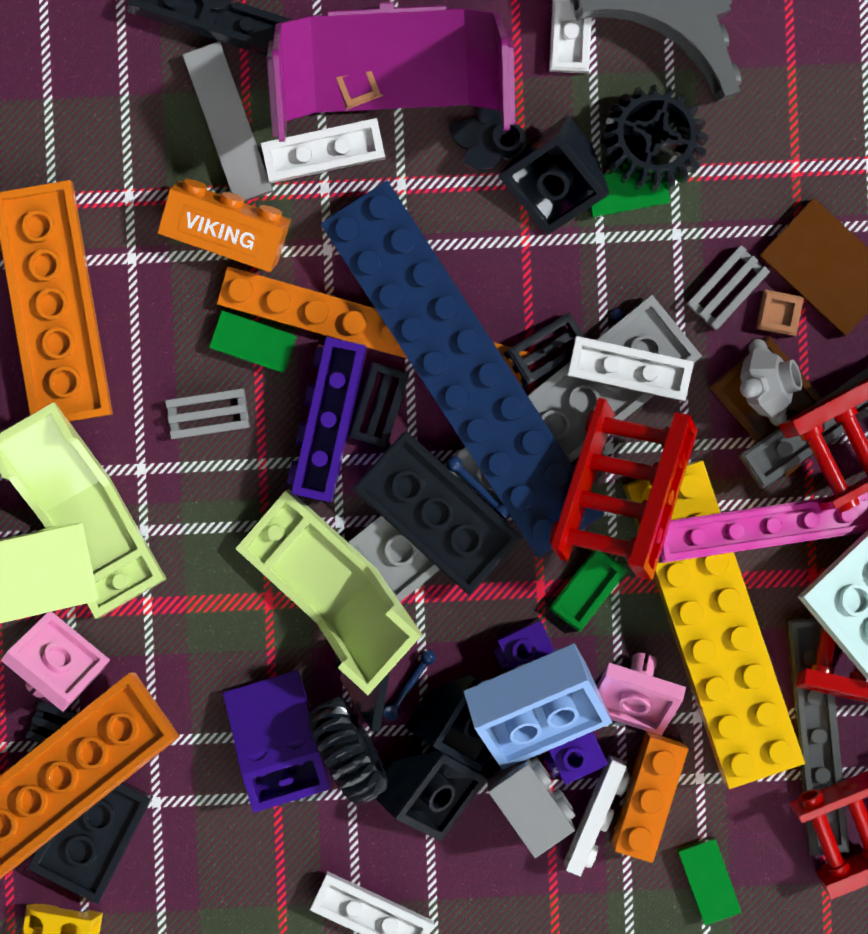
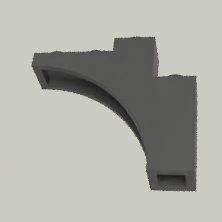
M570 0L576 21L589 18L622 19L644 25L670 39L688 55L700 70L711 90L715 103L730 99L740 92V71L735 62L731 63L727 51L729 36L723 24L719 25L718 19H721L731 11L730 5L732 0Z

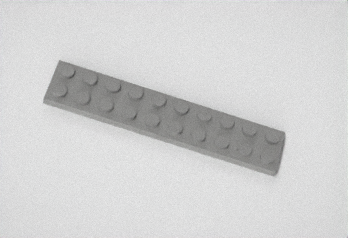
M653 295L597 339V341L693 362L702 357ZM569 362L529 394L528 397L572 463L580 456L587 434L585 431L586 418L588 413L595 409L598 398L607 400L615 414L614 419L624 420L654 395L567 376ZM464 447L455 457L460 458L462 467L502 504L466 447ZM452 472L478 497H480L490 508L494 510V508L457 472ZM382 516L378 517L348 542L377 568L400 602L440 570Z

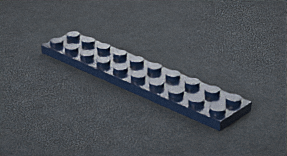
M386 180L320 224L535 555L539 558L552 549L550 531L553 523L560 519L575 468L390 183ZM585 508L579 530L584 529L604 516V512Z

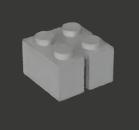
M535 757L533 760L529 758L504 770L500 769L487 779L489 794L534 858H537L573 833L575 829L571 819L576 816L572 810L573 807L560 789L553 792L549 787L553 782L550 779V774L538 757Z

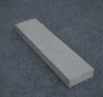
M220 41L183 54L231 192L245 199L244 202L274 192Z

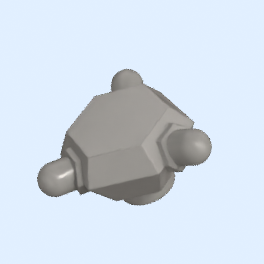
M755 339L749 345L750 354L743 361L740 374L742 382L740 392L746 397L747 403L758 414L769 417L773 425L779 426L778 424L787 420L786 410L792 401L793 392L802 389L801 373L793 359L783 361L779 355L773 354L768 349L763 340Z

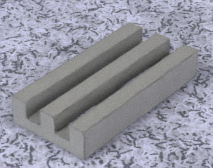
M742 245L734 251L686 304L715 331L770 273L765 266L763 267L758 263L754 256L746 252L747 250ZM739 259L743 260L745 264L705 308L700 306L698 303ZM751 269L754 270L757 274L716 318L710 315L712 311Z
M245 389L165 400L166 408H168L171 439L250 428ZM238 398L237 406L177 414L176 407ZM240 413L241 421L183 430L179 428V422Z

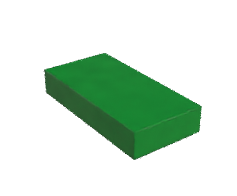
M622 171L604 175L609 195L591 206L590 211L592 219L666 205L670 204L671 201L669 191L665 189L661 182L657 192L652 193L649 183L646 182L641 190L636 191L635 183L637 180L630 177L628 182L622 183L621 177L624 173Z
M221 311L209 348L285 374L297 336Z
M592 550L548 608L581 632L628 569L607 553Z
M714 836L677 849L705 926L742 913Z

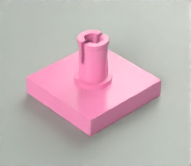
M48 612L7 651L1 661L26 681V688L29 692L35 688L34 696L47 698L64 712L101 673L110 659L53 612Z
M636 653L632 656L631 669L608 663L597 684V688L611 720L662 736L683 702L686 687L653 677L657 660L649 655L647 663L644 664L645 653Z

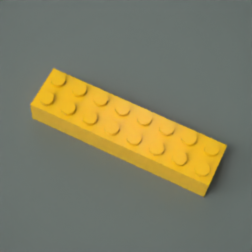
M696 460L688 463L671 520L721 513L704 462ZM637 480L623 485L627 500L642 503L643 500H648L652 487L650 481ZM634 518L637 529H639L638 519ZM734 552L658 563L654 580L724 784L729 789L804 765L805 761Z

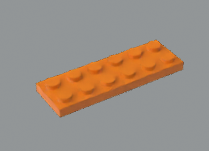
M67 180L0 192V242L30 416L53 402L57 404L69 422L113 415L73 182Z
M128 673L0 776V879L180 737L136 673Z

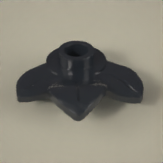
M476 106V118L461 120L449 126V132L455 143L462 149L468 150L464 158V166L474 170H489L495 167L501 160L511 161L527 145L526 134L518 124L510 125L509 131L503 130L498 110ZM510 139L514 145L505 147L500 144V140Z

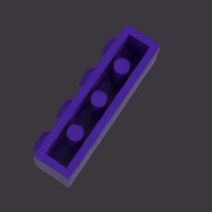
M326 337L325 345L318 344L313 367L319 369L316 384L309 383L304 405L310 407L307 423H300L296 439V445L302 446L299 461L292 460L287 484L293 485L291 494L326 502L334 500L367 352L366 345Z
M539 617L496 637L500 646L493 649L503 671L509 668L514 670L519 665L530 663L554 651L553 645ZM593 732L550 749V754L543 756L553 778L561 775L565 785L608 765Z

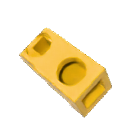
M30 904L26 906L22 934H99L103 912L91 910L81 912L49 904Z

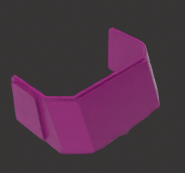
M393 1L380 2V8L328 10L326 15H309L278 23L275 25L274 40L269 41L267 68L273 137H279V142H285L287 121L318 112L471 105L498 110L504 131H509L510 125L516 124L514 45L509 30L504 29L499 13L468 8L446 9V5L394 7ZM372 71L380 94H383V96L346 110L343 102L345 100L336 77L345 76L342 78L350 98L353 99L373 91L366 72Z

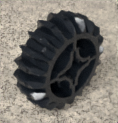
M655 84L650 86L647 95L640 86L634 89L633 98L626 93L621 95L619 99L620 105L612 104L608 111L610 117L604 118L601 127L606 132L601 134L600 144L607 146L602 153L603 159H614L609 167L610 172H617L620 169L624 171L621 177L622 183L628 182L630 177L637 180L635 183L636 191L641 190L645 182L649 183L652 193L658 191L660 182L667 191L674 188L675 180L681 184L686 183L689 178L688 172L696 173L700 167L697 160H703L706 155V149L702 145L706 144L708 134L700 132L705 126V119H694L693 117L698 111L697 105L686 108L684 106L687 99L686 94L679 96L678 100L671 97L673 94L671 87L666 88L663 95L658 93V88ZM641 114H655L654 118L649 121L636 120L635 123L629 121L631 118ZM668 119L675 124L680 133L673 131L669 127ZM657 126V143L655 144L652 152H650V147L652 143L650 141V134L653 133L655 127ZM624 139L627 140V144L634 146L639 151L640 159L631 153ZM672 155L679 156L677 160L668 164H652L653 160L659 156L670 158Z
M340 697L319 704L309 714V728L313 733L312 737L317 744V749L323 758V762L329 769L330 775L333 776L343 795L354 804L359 805L365 801L369 802L377 798L378 794L386 790L388 779L378 752L366 728L362 725L359 716L355 714L354 709L350 707L349 703Z

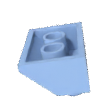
M575 643L556 649L551 654L530 663L519 665L514 670L493 679L482 681L477 686L464 691L474 728L502 770L612 723L589 668Z

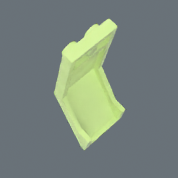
M51 403L0 433V473L3 478L9 479L41 520L44 527L83 523L99 598L95 602L87 603L95 619L101 618L167 580L112 480L56 403Z
M288 489L235 549L318 624L342 662L338 668L369 695L422 636V633L377 568L298 496L291 494L292 491Z
M83 523L50 526L36 532L0 539V623L99 600Z

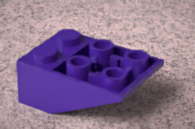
M298 669L223 692L239 766L253 813L330 790L333 781L329 769L323 762V758L317 749V744L312 737L313 733L309 728L310 723L308 720L311 709Z

